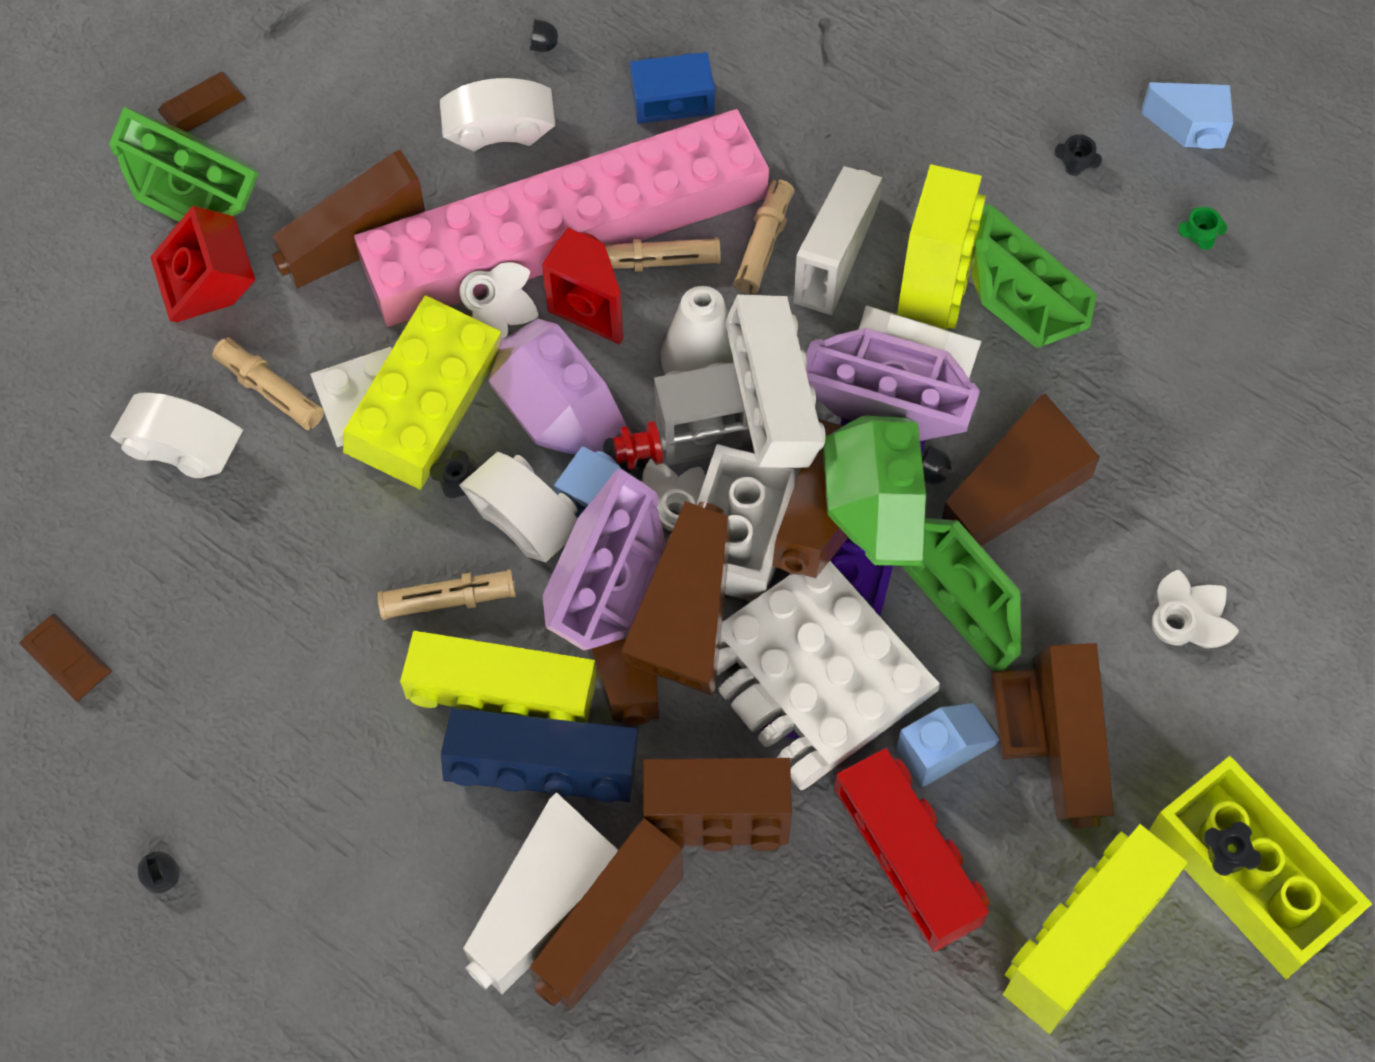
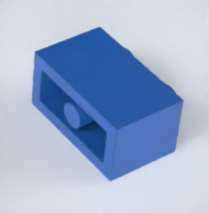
M708 52L630 61L631 90L637 124L715 114V87Z

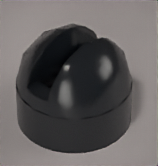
M534 19L530 50L548 52L554 49L558 42L557 29L547 21Z
M929 446L922 458L924 482L938 484L947 479L944 475L938 473L940 466L951 470V461L944 452Z
M160 851L151 852L145 855L138 865L139 881L150 892H166L178 881L179 867L175 860L167 853ZM157 862L162 879L157 881L154 880L151 865Z

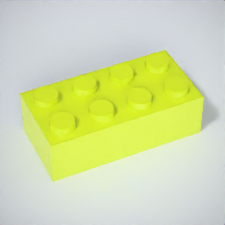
M930 164L909 235L897 315L946 330L947 328H956L961 309L960 304L962 297L965 295L970 276L975 240L986 200V195L978 194L982 176Z
M425 295L344 428L343 453L421 490L430 475L431 467L439 460L493 366L499 351L502 332Z
M1231 756L1227 757L1163 809L1149 829L1153 835L1189 862L1184 870L1286 980L1372 905L1366 896ZM1235 822H1243L1252 831L1250 840L1254 850L1260 853L1261 862L1254 870L1244 867L1236 873L1222 876L1216 873L1212 867L1208 856L1209 847L1204 844L1203 836L1210 828L1224 830L1231 828ZM1228 845V850L1235 853L1236 847Z
M1141 824L1137 826L1129 837L1122 831L1115 837L1104 851V856L1096 867H1090L1073 888L1074 892L1067 899L1065 905L1060 903L1043 923L1042 930L1035 938L1039 944L1037 945L1029 939L1011 961L1012 965L1004 974L1010 982L1003 995L1049 1035L1164 897L1189 863Z

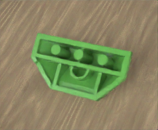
M123 107L109 143L113 154L118 158L122 173L135 200L180 222L192 206L232 216L243 212L259 175V172L248 162L179 128L127 107Z
M991 204L984 206L975 240L971 277L981 304L1036 348L1090 329L1097 293Z
M861 416L826 435L823 446L827 515L850 540L866 551V557L874 565L921 566L923 559L926 491L918 422L908 417Z
M925 518L921 566L901 567L993 671H1004L1021 655L1020 590L959 521Z

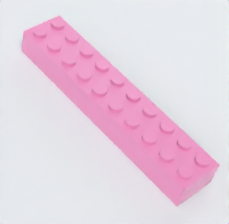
M734 109L356 234L354 239L362 267L386 326L390 327L410 320L425 295L447 306L461 303L459 295L461 282L472 272H490L500 263L513 262L530 270L528 279L543 275L542 263L567 227L580 233H589L605 245L632 243V239L641 238V241L763 200L766 198L768 191L769 167L738 109ZM477 284L473 288L474 297L487 294V290L482 284Z

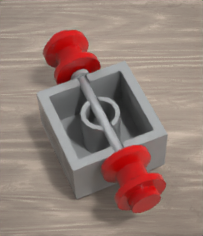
M717 362L706 368L686 372L675 370L666 373L664 376L654 377L656 422L649 421L646 431L632 434L627 426L620 427V436L613 437L617 462H626L628 470L636 468L637 460L651 457L656 465L663 464V453L667 466L709 458L713 456L716 444L742 451L750 450L751 434L734 362Z

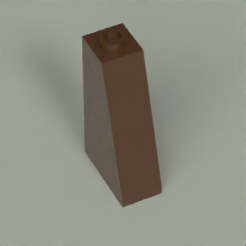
M402 151L393 152L272 235L277 252L271 255L282 277L289 274L296 288L302 287L360 260L354 235L426 212L419 178Z
M1044 394L1030 406L947 499L942 519L959 521L976 542L982 546L1091 479L1100 456L1051 399Z
M818 419L819 423L824 425L825 436L843 427L840 424ZM823 448L818 451L809 468L800 469L776 536L772 562L773 567L784 569L791 574H802L813 578L818 577L848 538L827 515Z
M687 501L684 502L621 650L627 665L713 696L716 689L731 538L729 518L727 515H724V511L718 506L708 502H699L698 505Z
M626 638L588 649L590 658L595 660L597 678L613 721H622L627 725H642L649 722L650 719H659L657 675L626 664L621 653Z
M1097 643L1048 646L1032 658L1033 668L1037 669L1050 754L1047 759L1057 820L1071 819L1072 828L1100 827V817L1113 816L1114 808Z
M645 818L642 819L529 967L532 978L536 982L532 988L545 1002L552 1007H555L560 1002L569 1011L576 1005L683 879L682 848Z

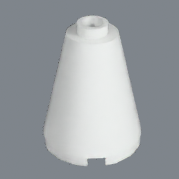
M697 286L688 290L683 295L661 349V367L664 374L675 370L686 372L706 368L717 362H734L725 325L729 311L722 295L714 288Z

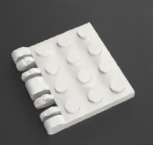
M829 561L817 578L802 574H790L722 622L717 675L727 670L736 662L742 669L721 684L719 693L725 700L737 696L732 702L731 707L752 732L760 730L777 718L758 735V739L764 747L772 746L795 730L800 738L784 748L777 758H790V767L792 766L791 780L800 790L812 785L939 691L940 683L831 561Z

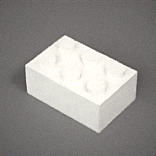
M716 444L696 505L699 502L714 504L724 511V515L728 516L731 538L725 595L752 602L771 587L776 567L772 566L776 536L801 468L758 467L754 453Z

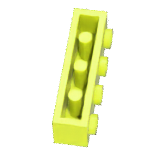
M413 631L400 683L406 699H410L413 704L425 708H435L440 704L457 709L588 723L597 673L595 660Z

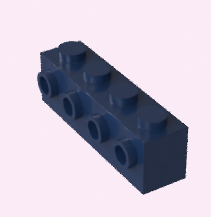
M451 708L441 750L443 781L454 782L460 786L481 785L499 787L511 792L526 790L544 792L550 795H554L557 792L561 797L570 795L595 798L602 802H630L637 759L638 729Z

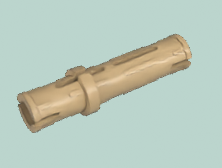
M779 179L776 189L777 181L772 180L762 207L756 211L754 222H756L755 228L733 283L739 291L746 294L750 293V289L753 294L759 291L776 238L785 228L787 219L784 218L795 191L794 187L787 181Z
M714 237V239L643 243L640 238L632 239V243L605 245L613 269L634 268V272H643V267L720 264L721 261L719 237Z
M227 337L226 340L222 339L215 346L212 353L213 359L232 371L237 376V380L241 385L246 388H253L259 392L264 398L289 415L307 431L310 428L313 429L321 421L324 414L323 408L274 373L268 367L267 361L258 355L253 356L230 337Z
M507 569V571L472 576L471 572L463 573L461 579L422 584L384 592L378 591L377 596L382 620H387L392 617L467 605L468 609L477 608V603L509 597L516 598V589L512 569Z

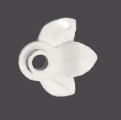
M513 262L500 263L490 272H472L462 280L459 288L460 299L464 306L472 311V318L502 332L500 345L502 339L507 337L508 325L525 324L538 318V312L533 300L521 289L529 278L530 270ZM477 284L484 285L487 290V295L483 300H478L473 295V288Z
M652 459L647 463L642 473L641 482L657 492L659 502L657 510L663 528L672 531L679 516L670 510L680 514L685 501L697 504L706 477L701 467L691 468L678 477L664 463L656 465Z
M1176 570L1162 579L1157 589L1159 607L1155 610L1152 617L1153 631L1160 640L1171 645H1183L1190 641L1198 646L1209 649L1228 644L1239 633L1235 625L1221 618L1227 596L1225 586L1200 585L1191 587L1188 579L1180 570ZM1174 620L1178 622L1181 629L1172 628L1167 624V621Z

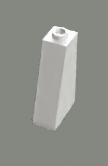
M846 166L842 168L798 251L793 304L833 315L878 207L883 177L873 175L865 170H856Z
M557 792L549 799L463 948L470 962L465 969L485 990L492 984L503 994L531 966L618 851Z

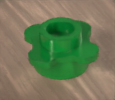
M1210 207L1194 208L1189 219L1186 222H1181L1178 226V233L1181 237H1189L1192 242L1196 243L1203 250L1213 248L1214 240L1219 235H1224L1227 231L1226 222L1222 220L1221 215L1216 210Z

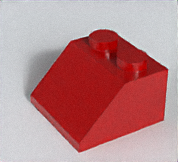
M192 206L150 256L169 321L176 323L234 305L256 280L235 216L197 206Z
M567 227L542 263L547 310L551 314L620 345L624 339L621 292L605 244L589 233H580Z

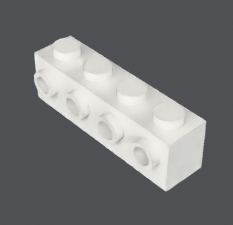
M737 294L725 320V325L758 467L809 468L818 451L824 446L825 428L818 421L815 409L816 393L814 387L809 385L806 373V353L800 349L797 337V318L794 314H791L787 296Z

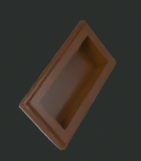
M219 72L163 103L158 112L169 125L189 132L246 100V98L225 72Z
M55 613L19 642L76 702L112 672Z
M1037 669L991 671L1002 759L1049 757Z

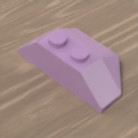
M537 318L502 339L488 380L489 385L536 445L575 455L582 446L595 453L597 451L604 452L603 444L605 440L616 437L620 433V427L627 426L606 383L558 324Z
M863 328L839 334L824 341L822 339L811 341L806 352V373L809 385L814 387L816 399L838 417L852 421L861 416L908 417L918 422L920 441L967 432L980 390L974 383H971L964 370L947 351Z
M621 468L615 471L578 517L543 594L546 628L584 651L627 638L666 546L663 527L657 510V506H659L657 492Z

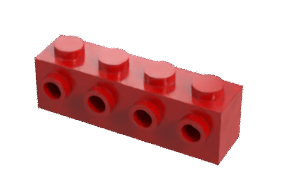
M884 748L837 773L834 791L934 953L983 926L989 914L987 909L989 900L982 886L976 880L970 882L961 867L963 859L951 839L944 840L936 828L937 817L931 805L924 798L919 800L910 786L912 778L905 764L900 759L894 760L887 748Z

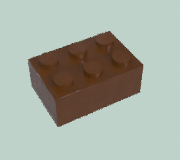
M790 758L644 759L643 816L682 849H684V846H703L707 851L721 852L731 849L732 845H751V848L757 851L776 850L780 845H788L792 818Z

